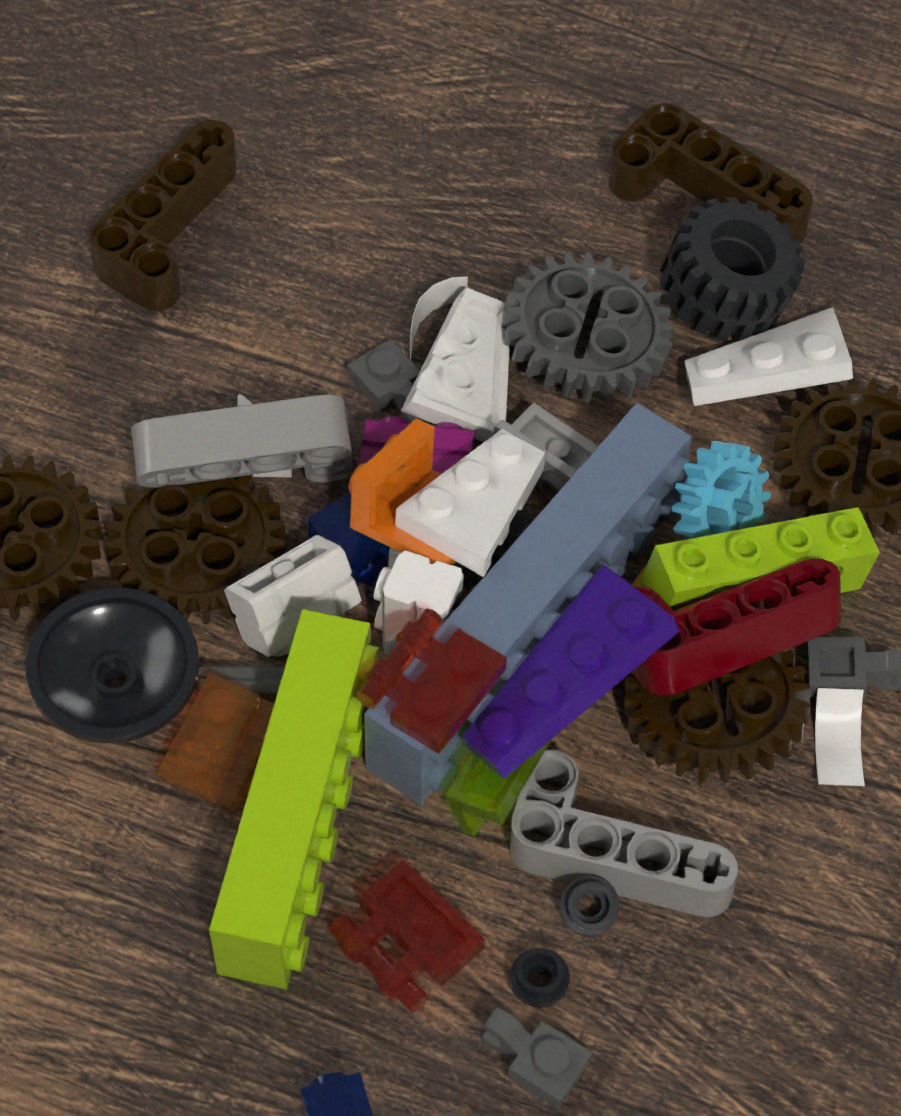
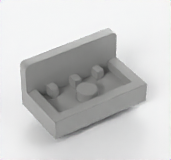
M533 403L512 425L501 420L494 427L493 432L494 435L499 430L504 429L546 453L544 470L536 486L549 501L555 497L598 447L536 403Z

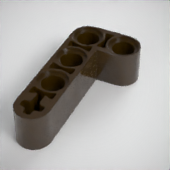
M660 103L651 106L612 145L609 188L616 197L622 200H642L649 196L665 179H668L704 203L714 198L723 203L726 197L737 198L739 203L746 204L747 200L757 203L758 209L767 212L769 209L777 214L776 220L780 224H788L793 230L790 236L791 239L799 240L802 243L806 237L813 200L810 190L801 182L676 105Z
M206 120L195 125L90 230L89 240L96 277L107 286L145 309L162 311L176 304L181 292L178 259L175 251L169 244L236 176L235 135L228 124L219 120Z

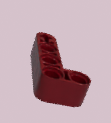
M807 559L676 611H673L654 590L646 587H635L672 615L680 632L631 673L650 693L673 695L829 633L836 629L841 622L840 571L830 561Z

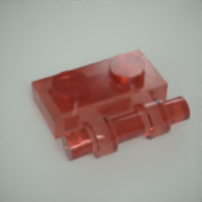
M426 608L415 621H407L396 635L398 643L385 659H376L366 671L367 681L357 692L356 696L363 705L370 709H375L384 696L398 703L390 713V725L437 754H440L504 673L507 657L459 628L445 645L434 639L433 635L442 626L443 619L434 610ZM417 658L428 666L414 683L402 674L413 660Z
M404 860L399 862L359 897L360 908L370 917L367 921L358 927L346 914H343L329 928V932L342 944L341 952L353 964L362 963L379 980L378 989L390 1001L398 999L411 1013L420 1009L428 999V995L414 982L418 976L426 971L442 987L485 949V938ZM387 935L407 953L397 963L378 946V943Z

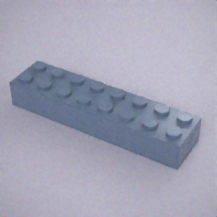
M639 403L632 407L365 712V766L368 771L420 806L433 791L441 793L446 789L457 772V762L469 749L462 735L599 568L604 564L622 578L625 571L624 565L633 555L641 557L648 550L656 536V528L666 517L672 520L676 517L678 513L672 512V506L681 500L679 499L680 493L675 489V485L679 482L684 483L688 477L683 467L685 463H693L689 460L691 435Z

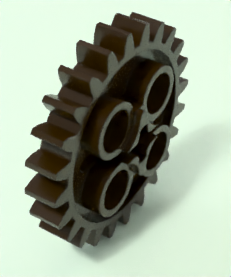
M853 378L848 380L847 388L844 391H840L833 382L827 383L824 397L811 388L807 392L805 404L796 400L792 402L790 416H782L779 432L776 433L773 452H775L773 470L781 472L778 487L779 489H792L789 500L791 506L806 502L808 506L805 517L859 507L873 538H875L878 525L882 524L892 535L897 534L901 519V401L896 399L898 386L893 385L885 394L878 392L876 379H871L866 390H859ZM868 420L872 426L865 459L866 468L862 480L861 494L855 495L851 489L858 456V443L861 435L862 421ZM832 429H838L844 432H838ZM886 438H891V439H894V440H897V441H891V440H888V439H886ZM824 473H832L837 475L838 477H832ZM879 482H885L891 484L892 486H885L880 484Z
M6 455L0 469V504H7V506L0 508V610L1 608L9 609L12 621H18L21 607L28 606L31 612L36 617L41 616L40 602L48 600L52 605L58 607L62 604L61 590L64 589L76 595L80 593L77 576L92 578L91 560H97L101 557L99 540L103 539L101 523L98 521L96 502H90L86 485L75 486L74 474L71 471L57 478L55 463L52 461L46 464L41 471L35 469L33 456H28L22 468L14 467L11 456ZM46 524H58L52 528H41ZM21 566L31 567L26 571H14L15 569Z
M253 475L242 476L238 480L232 477L182 485H165L158 488L142 486V491L126 487L124 493L127 505L113 504L114 521L106 523L108 541L105 542L107 560L110 561L113 580L120 579L121 588L144 591L166 601L178 610L186 621H188L191 612H199L202 622L209 624L211 610L219 609L226 619L232 618L231 608L224 590L286 553L284 541L286 539L285 521H282L280 518V505L278 502H270L269 488L267 486L254 489ZM174 512L181 513L176 517L164 516L166 514ZM224 518L237 519L235 521L226 523L219 521ZM161 559L173 560L172 562H169L167 564L155 563L156 561ZM219 564L229 566L222 570L210 569V567Z
M787 650L711 680L710 691H708V682L673 695L650 693L632 674V676L625 679L624 715L629 717L630 735H639V749L642 752L655 749L656 765L660 766L674 759L676 761L677 776L683 775L691 766L698 768L699 782L706 780L710 770L718 771L723 783H729L731 770L739 769L743 776L747 779H752L753 764L758 763L763 768L771 771L774 769L775 754L789 758L791 756L792 742H802L804 725L809 724L811 690L810 684L804 683L805 668L804 666H793L794 652ZM723 710H726V726L733 736L728 734L724 726Z

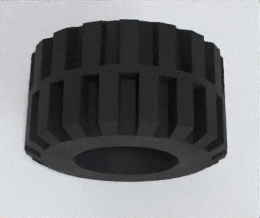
M726 197L724 202L721 203L714 198L707 200L703 207L695 206L690 210L688 216L684 218L661 263L660 271L663 274L660 278L661 289L668 291L665 297L668 305L679 309L677 316L684 323L691 321L697 325L696 331L704 335L707 331L715 333L716 339L727 341L729 336H734L738 342L749 338L751 334L757 335L767 331L769 327L773 328L799 286L803 277L801 273L805 268V259L799 256L803 249L799 240L791 239L790 236L793 230L788 224H780L776 220L777 214L769 209L767 212L758 209L757 203L747 200L746 204L739 203L737 198ZM724 265L729 266V267L735 269V270H736L737 272H739L740 274L731 271L730 269H728V268L725 267Z

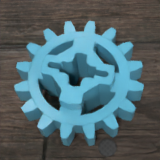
M712 441L710 449L701 447L697 449V464L685 463L683 467L688 478L684 483H676L675 489L680 493L679 499L681 501L672 506V512L681 514V520L673 529L675 533L685 535L683 540L755 527L760 521L767 520L768 515L763 511L764 505L762 503L771 498V493L763 491L762 485L768 479L769 473L768 471L758 469L762 457L750 453L749 446Z

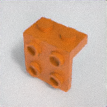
M416 418L398 435H392L385 443L383 449L367 463L360 464L353 472L348 487L351 494L350 528L401 553L406 550L427 557L430 564L440 561L453 565L456 562L455 560L395 526L396 508L441 475V473L432 470L435 426Z

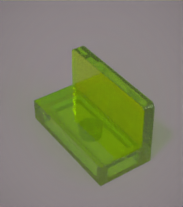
M551 740L505 779L496 774L474 753L470 754L446 794V798L463 833L472 836L476 835L484 820L503 824Z

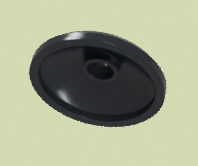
M128 588L98 589L69 599L53 610L42 621L28 647L25 666L26 678L30 694L38 710L59 730L89 742H128L160 730L184 709L195 690L198 680V646L193 631L185 618L173 606L159 597L144 591ZM113 680L125 682L123 686L118 688H109L107 686Z

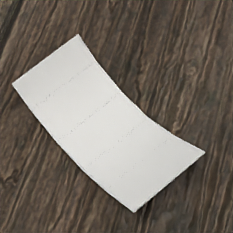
M453 277L430 287L419 298L412 319L410 360L413 340L419 324L432 311L454 303L456 297L468 287V277Z
M818 688L815 752L818 784L865 786L861 755L863 690Z

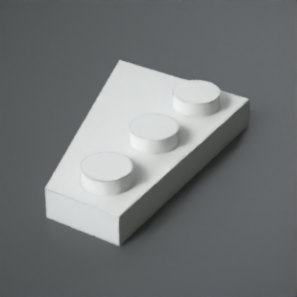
M466 288L456 297L401 412L434 424L440 422L458 424L464 430H474V439L482 442L493 436L494 427L501 420L506 421L510 346L504 344L507 329L501 327L505 312V302L470 288Z
M833 307L685 360L686 376L694 406L853 379L852 360Z
M501 429L396 508L395 526L484 577L491 565L492 554L498 545L502 546L509 533V524L517 510H522L544 470L546 453Z

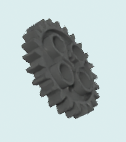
M566 252L561 265H558L548 256L544 259L542 270L533 265L528 266L525 278L517 276L513 290L508 292L501 327L507 329L504 344L515 346L512 356L513 362L529 361L525 375L527 377H532L539 373L545 375L543 388L546 390L556 382L562 384V393L565 398H568L574 389H579L585 402H590L594 391H600L603 398L607 402H611L616 388L627 398L632 396L635 384L646 389L649 386L652 375L659 376L664 362L668 359L673 344L670 340L675 329L674 325L667 323L671 309L659 306L663 295L662 292L653 291L646 293L648 277H642L633 281L629 278L632 266L626 265L620 271L612 269L613 261L612 257L609 256L601 265L594 264L593 257L589 252H586L582 263H576L572 255ZM593 295H599L602 300L584 357L577 359L574 357V351Z

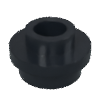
M591 875L581 876L572 880L564 888L559 901L560 914L565 924L573 931L583 935H597L608 930L614 924L619 913V898L613 886L605 879ZM588 893L594 895L599 902L597 913L591 917L582 915L578 909L580 898Z
M534 948L522 953L513 962L510 970V986L514 995L522 1003L536 1008L549 1007L558 1003L568 991L570 982L569 968L563 958L557 953L546 948ZM534 974H544L550 979V983L545 987H537L532 985L528 979Z

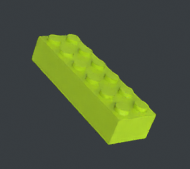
M305 609L301 611L209 929L217 975L287 990L292 970L299 972L303 970L309 947V936L304 935L307 915L316 917L320 909L324 891V882L319 881L322 861L331 863L335 854L339 829L334 827L337 808L343 810L347 808L353 783V776L348 775L351 756L356 758L361 756L365 742V724L362 723L365 706L371 707L376 701L381 675L376 673L379 647L371 646L370 623Z

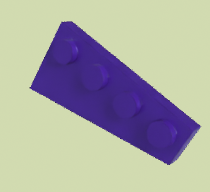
M603 564L462 735L469 750L502 779H505L680 632L674 617Z

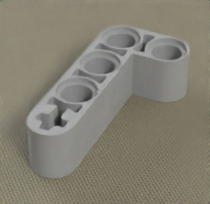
M316 395L152 418L138 422L131 427L136 480L139 485L144 487L158 488L165 485H182L303 467L305 476L309 481L324 483L345 479L354 472L345 400L337 395Z
M546 750L539 752L531 758L523 778L511 825L510 855L512 861L520 869L531 874L567 883L581 876H598L608 881L618 896L700 917L717 916L728 909L737 881L738 863L735 856L727 848L683 835L575 809L579 773L576 762L568 754L559 750ZM545 782H555L563 788L558 791H547L539 785ZM531 832H541L547 835L549 839L543 842H532L526 839L524 835ZM588 846H597L603 849L606 854L600 857H591L584 854L581 849ZM646 860L660 863L664 869L657 872L647 871L639 863ZM678 869L684 870L683 878L676 877ZM704 877L714 879V884L703 882Z

